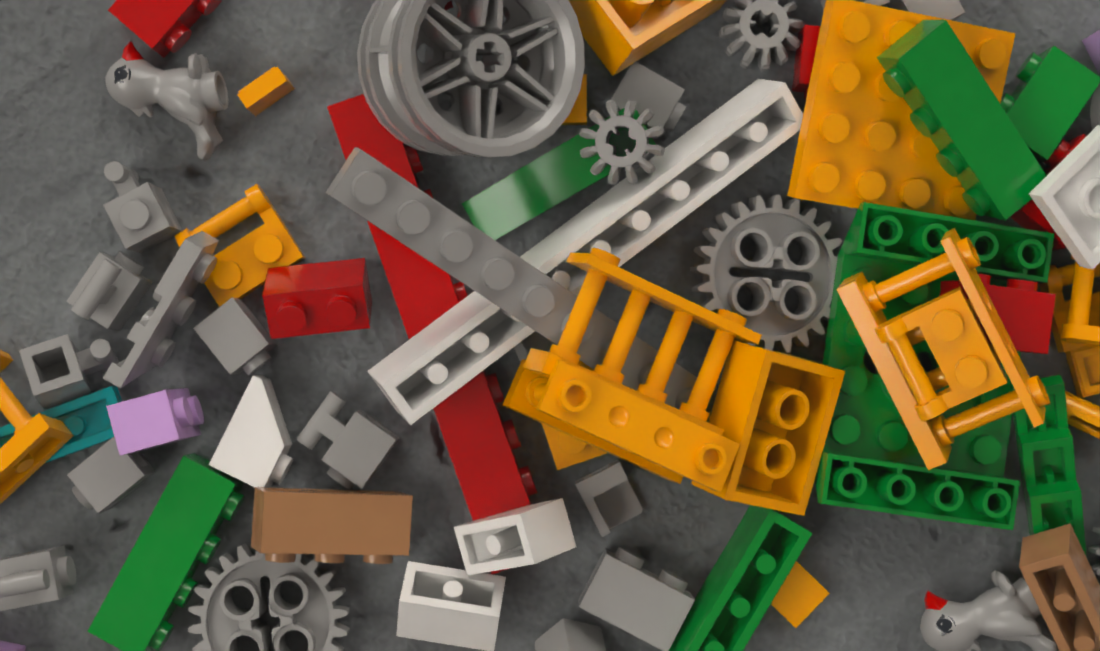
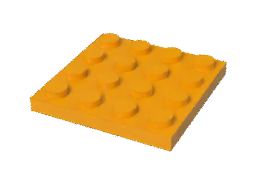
M826 0L787 196L857 209L860 203L866 202L976 220L977 214L969 208L963 199L962 194L965 192V189L957 177L951 176L942 168L936 157L939 150L931 138L925 137L913 125L910 119V114L913 111L903 97L897 96L887 86L883 78L885 69L877 57L922 20H946L1001 104L1016 33L853 0Z

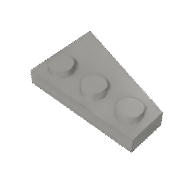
M203 231L185 238L154 290L153 299L159 302L156 308H150L141 320L134 324L127 336V339L135 343L126 359L117 364L111 363L103 379L122 388L153 367H162L167 362L175 348L176 342L171 340V337L177 325L182 326L195 308L196 300L191 297L198 283L203 284L215 268L217 258L212 255L219 240Z

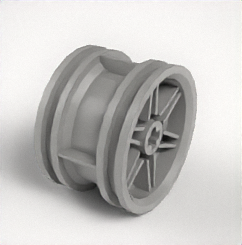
M376 0L372 4L362 25L357 49L358 77L366 102L379 123L399 141L416 150L436 155L504 157L513 156L535 148L552 136L569 116L580 93L585 68L584 40L577 15L568 0ZM449 1H454L458 6L457 18L444 9ZM503 14H504V16H505V18H506V21H505V23L502 25V23H503ZM422 43L427 45L425 64L421 63L417 56V50ZM476 53L483 55V63L476 61ZM512 57H518V65H511ZM442 92L451 96L450 102L452 106L448 111L442 110L438 104L437 98ZM498 100L500 104V111L497 115H495L496 102Z

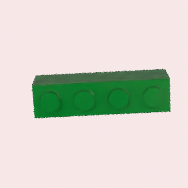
M922 20L877 57L885 69L883 78L887 86L897 96L905 99L913 111L910 114L913 125L925 137L931 138L939 150V153L936 154L938 162L948 174L957 177L965 189V192L962 194L963 199L974 213L979 216L985 215L1006 221L1032 199L1029 193L1047 175L946 20Z
M195 453L183 455L87 632L122 651H152L153 649L160 651L173 631L174 625L168 621L176 606L184 608L198 584L197 581L192 579L200 562L207 565L220 545L221 538L215 536L224 519L231 521L245 498V495L239 493L244 482L210 466V461Z
M750 505L696 595L695 601L669 651H743L810 539L812 532L777 510Z

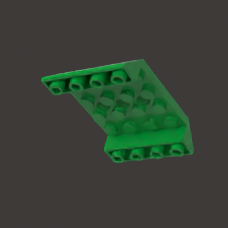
M866 202L860 203L837 258L823 357L824 365L844 370L845 375L815 477L818 503L1013 530L1020 481L1004 477L1012 414L954 437V443L950 444L952 449L947 463L928 470L879 372L871 373L864 366L863 356L867 349L836 289L844 279L861 271L868 282L874 280L878 284L946 253L940 241L945 232L954 228L960 239L968 237L971 240L981 262V265L975 267L978 274L991 276L990 285L1006 287L1007 279L1048 283L1054 233ZM954 271L886 302V308L882 310L886 319H892L939 297L941 281H958L959 277ZM926 340L912 346L916 354L922 352L929 357L931 370L939 367ZM1002 363L1000 365L1007 377V384L956 405L941 415L946 419L1011 392V381ZM949 385L941 389H938L935 392L938 393L944 389L949 388Z

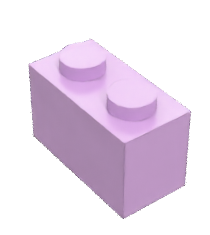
M188 388L163 390L106 406L120 456L201 435L199 425L204 423L201 404L196 395L190 396Z

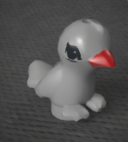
M130 41L124 47L122 57L106 73L105 82L110 96L122 106L132 110L138 117H141L144 113L148 117H153L152 105L158 103L172 117L190 127L197 141V156L199 159L206 161L223 142L215 126L217 119L216 111L226 110L229 104L228 91L222 74L219 71L211 72L207 57H204L203 54L197 55V53L191 54L188 57V67L168 70L155 68L141 56Z
M994 570L991 572V579L995 587L985 591L973 601L965 603L946 600L927 590L924 598L926 610L921 618L920 630L925 642L937 651H971L972 649L981 651L979 642L975 640L980 635L1003 641H1021L1031 647L1033 651H1056L1057 645L1055 641L1041 631V627L1035 620L1041 612L1023 578L1011 584L1003 573Z

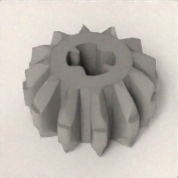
M734 0L737 9L726 7L722 14V18L730 23V25L721 27L719 31L720 38L735 39L725 50L727 56H733L741 50L745 55L740 62V66L746 69L753 58H757L758 68L761 72L769 69L771 58L780 66L784 65L788 61L786 50L796 51L801 44L800 40L793 33L801 31L804 27L802 20L788 19L797 9L795 2H789L782 7L778 4L780 0ZM755 23L759 26L767 23L771 28L767 35L760 33L755 36L751 31Z
M611 99L606 102V108L610 115L609 119L605 120L595 110L589 113L590 119L600 126L597 132L588 128L580 129L579 135L581 137L595 140V146L581 149L580 155L582 158H590L597 154L601 157L590 169L593 175L600 174L608 164L611 165L608 175L609 184H617L621 168H625L629 183L635 184L638 182V175L634 165L639 163L644 171L649 174L656 170L655 166L645 159L644 156L646 152L657 156L664 155L665 148L649 144L648 139L660 137L665 131L662 126H655L648 130L644 129L643 126L654 116V112L650 108L644 110L638 119L635 120L633 119L636 110L635 100H627L623 116L619 115L618 106ZM619 128H628L629 137L636 140L634 150L631 152L625 149L627 156L624 157L616 156V147L609 144V138L613 132L616 135L620 134Z

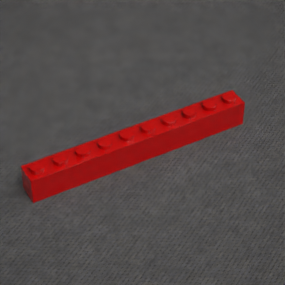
M364 94L327 106L345 160H347L353 149L357 147L421 190L415 173L424 169L417 150L396 139L379 123L366 102ZM431 189L423 191L434 199ZM367 221L408 339H411L468 296L466 287L462 282L454 283L451 275ZM485 369L433 408L473 521L531 505L530 496L538 493L529 466L519 468L513 450L521 447V443L512 419L503 422L497 403L504 401L505 398L496 373L486 375ZM507 569L491 571V574L493 575Z

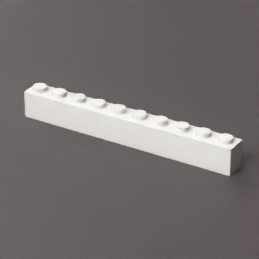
M757 79L667 146L663 156L655 155L649 161L656 168L652 174L639 167L636 170L638 175L637 183L630 184L626 177L520 256V258L578 296L587 271L566 262L570 252L590 253L591 248H598L620 258L618 267L622 266L800 131L803 113L785 82ZM474 291L367 372L394 409L412 425L535 332V330Z

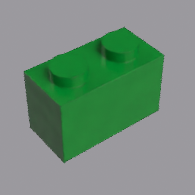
M1054 45L1039 55L1033 52L1028 56L1015 75L1016 78L1021 80L1012 95L1005 92L1001 99V106L1038 163L1049 159L1100 84V76Z

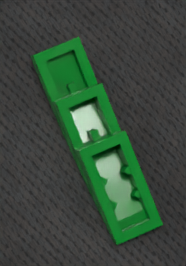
M625 108L619 111V115L624 116ZM635 110L633 119L637 120L640 115ZM595 124L588 129L597 132L600 126ZM619 128L620 134L616 135L613 132L609 138V144L616 147V156L624 157L627 156L625 149L631 152L634 150L636 140L629 137L628 128ZM578 134L462 203L473 225L496 241L606 178L609 175L611 165L608 164L600 174L593 175L590 169L601 157L597 154L590 158H582L580 150L585 147L595 146V140L583 138ZM653 138L648 139L649 144L656 145Z
M1060 375L1042 377L1040 379L1050 399V404L1045 405L1044 424L1034 427L1025 409L1013 413L1029 534L1033 535L1071 524L1086 555L1082 495L1076 480L1073 436L1068 428L1065 384ZM1010 382V389L1011 391H1013L1015 389L1012 383Z

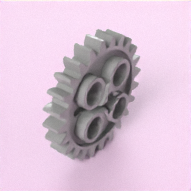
M776 194L769 196L765 206L764 200L759 195L749 198L748 208L742 201L731 204L733 218L725 212L717 214L715 219L720 230L710 227L702 231L703 235L711 243L709 246L694 248V252L705 260L703 265L690 267L691 272L703 276V282L691 289L695 293H706L707 299L700 306L710 311L713 310L714 313H718L719 309H725L747 319L745 327L762 335L759 344H757L758 347L773 350L775 343L778 352L788 353L791 352V340L797 346L806 347L809 345L807 331L812 335H823L825 333L819 320H829V305L832 301L838 256H834L832 250L839 246L842 240L841 238L827 240L825 237L826 232L831 226L830 221L818 224L813 223L817 213L816 208L806 209L799 214L800 200L797 198L788 200L783 207L781 195ZM744 236L751 238L756 247L755 256L751 261L746 260L740 252V243ZM791 240H795L801 247L802 256L798 264L790 261L787 254L788 244ZM731 267L747 270L768 268V270L773 272H803L810 275V280L808 282L789 279L772 281L769 278L733 277L729 274V269ZM743 284L750 288L753 295L752 304L747 310L741 308L737 302V293ZM790 288L797 293L799 298L798 308L794 313L789 312L784 303L785 294Z
M244 543L237 547L239 561L230 554L225 553L219 557L224 571L210 567L204 572L212 585L200 584L194 589V592L203 598L204 602L195 603L189 607L188 611L200 616L201 621L191 625L188 628V632L202 634L203 640L193 647L192 650L238 651L237 639L239 636L245 635L254 638L258 644L259 651H269L271 642L270 625L267 622H260L259 619L268 608L266 593L261 581L263 576H267L270 580L269 613L271 617H279L280 622L272 629V641L275 651H292L285 641L286 632L290 630H298L307 637V651H344V647L334 640V637L347 636L350 628L338 623L337 620L348 615L350 607L336 605L335 600L341 597L346 592L345 587L331 589L328 583L337 572L330 570L321 574L317 570L321 562L314 561L315 558L308 563L303 560L305 554H296L295 562L265 561V553L255 551V554H253ZM290 580L300 585L303 591L301 603L290 604L282 598L280 586L283 581ZM235 586H244L251 591L254 598L251 609H241L235 605L232 599V590Z

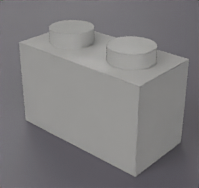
M618 547L616 553L604 548L578 599L579 607L662 651H669L695 601L691 593L685 590L688 582L662 569L659 576L642 568L645 561L643 558L622 547Z

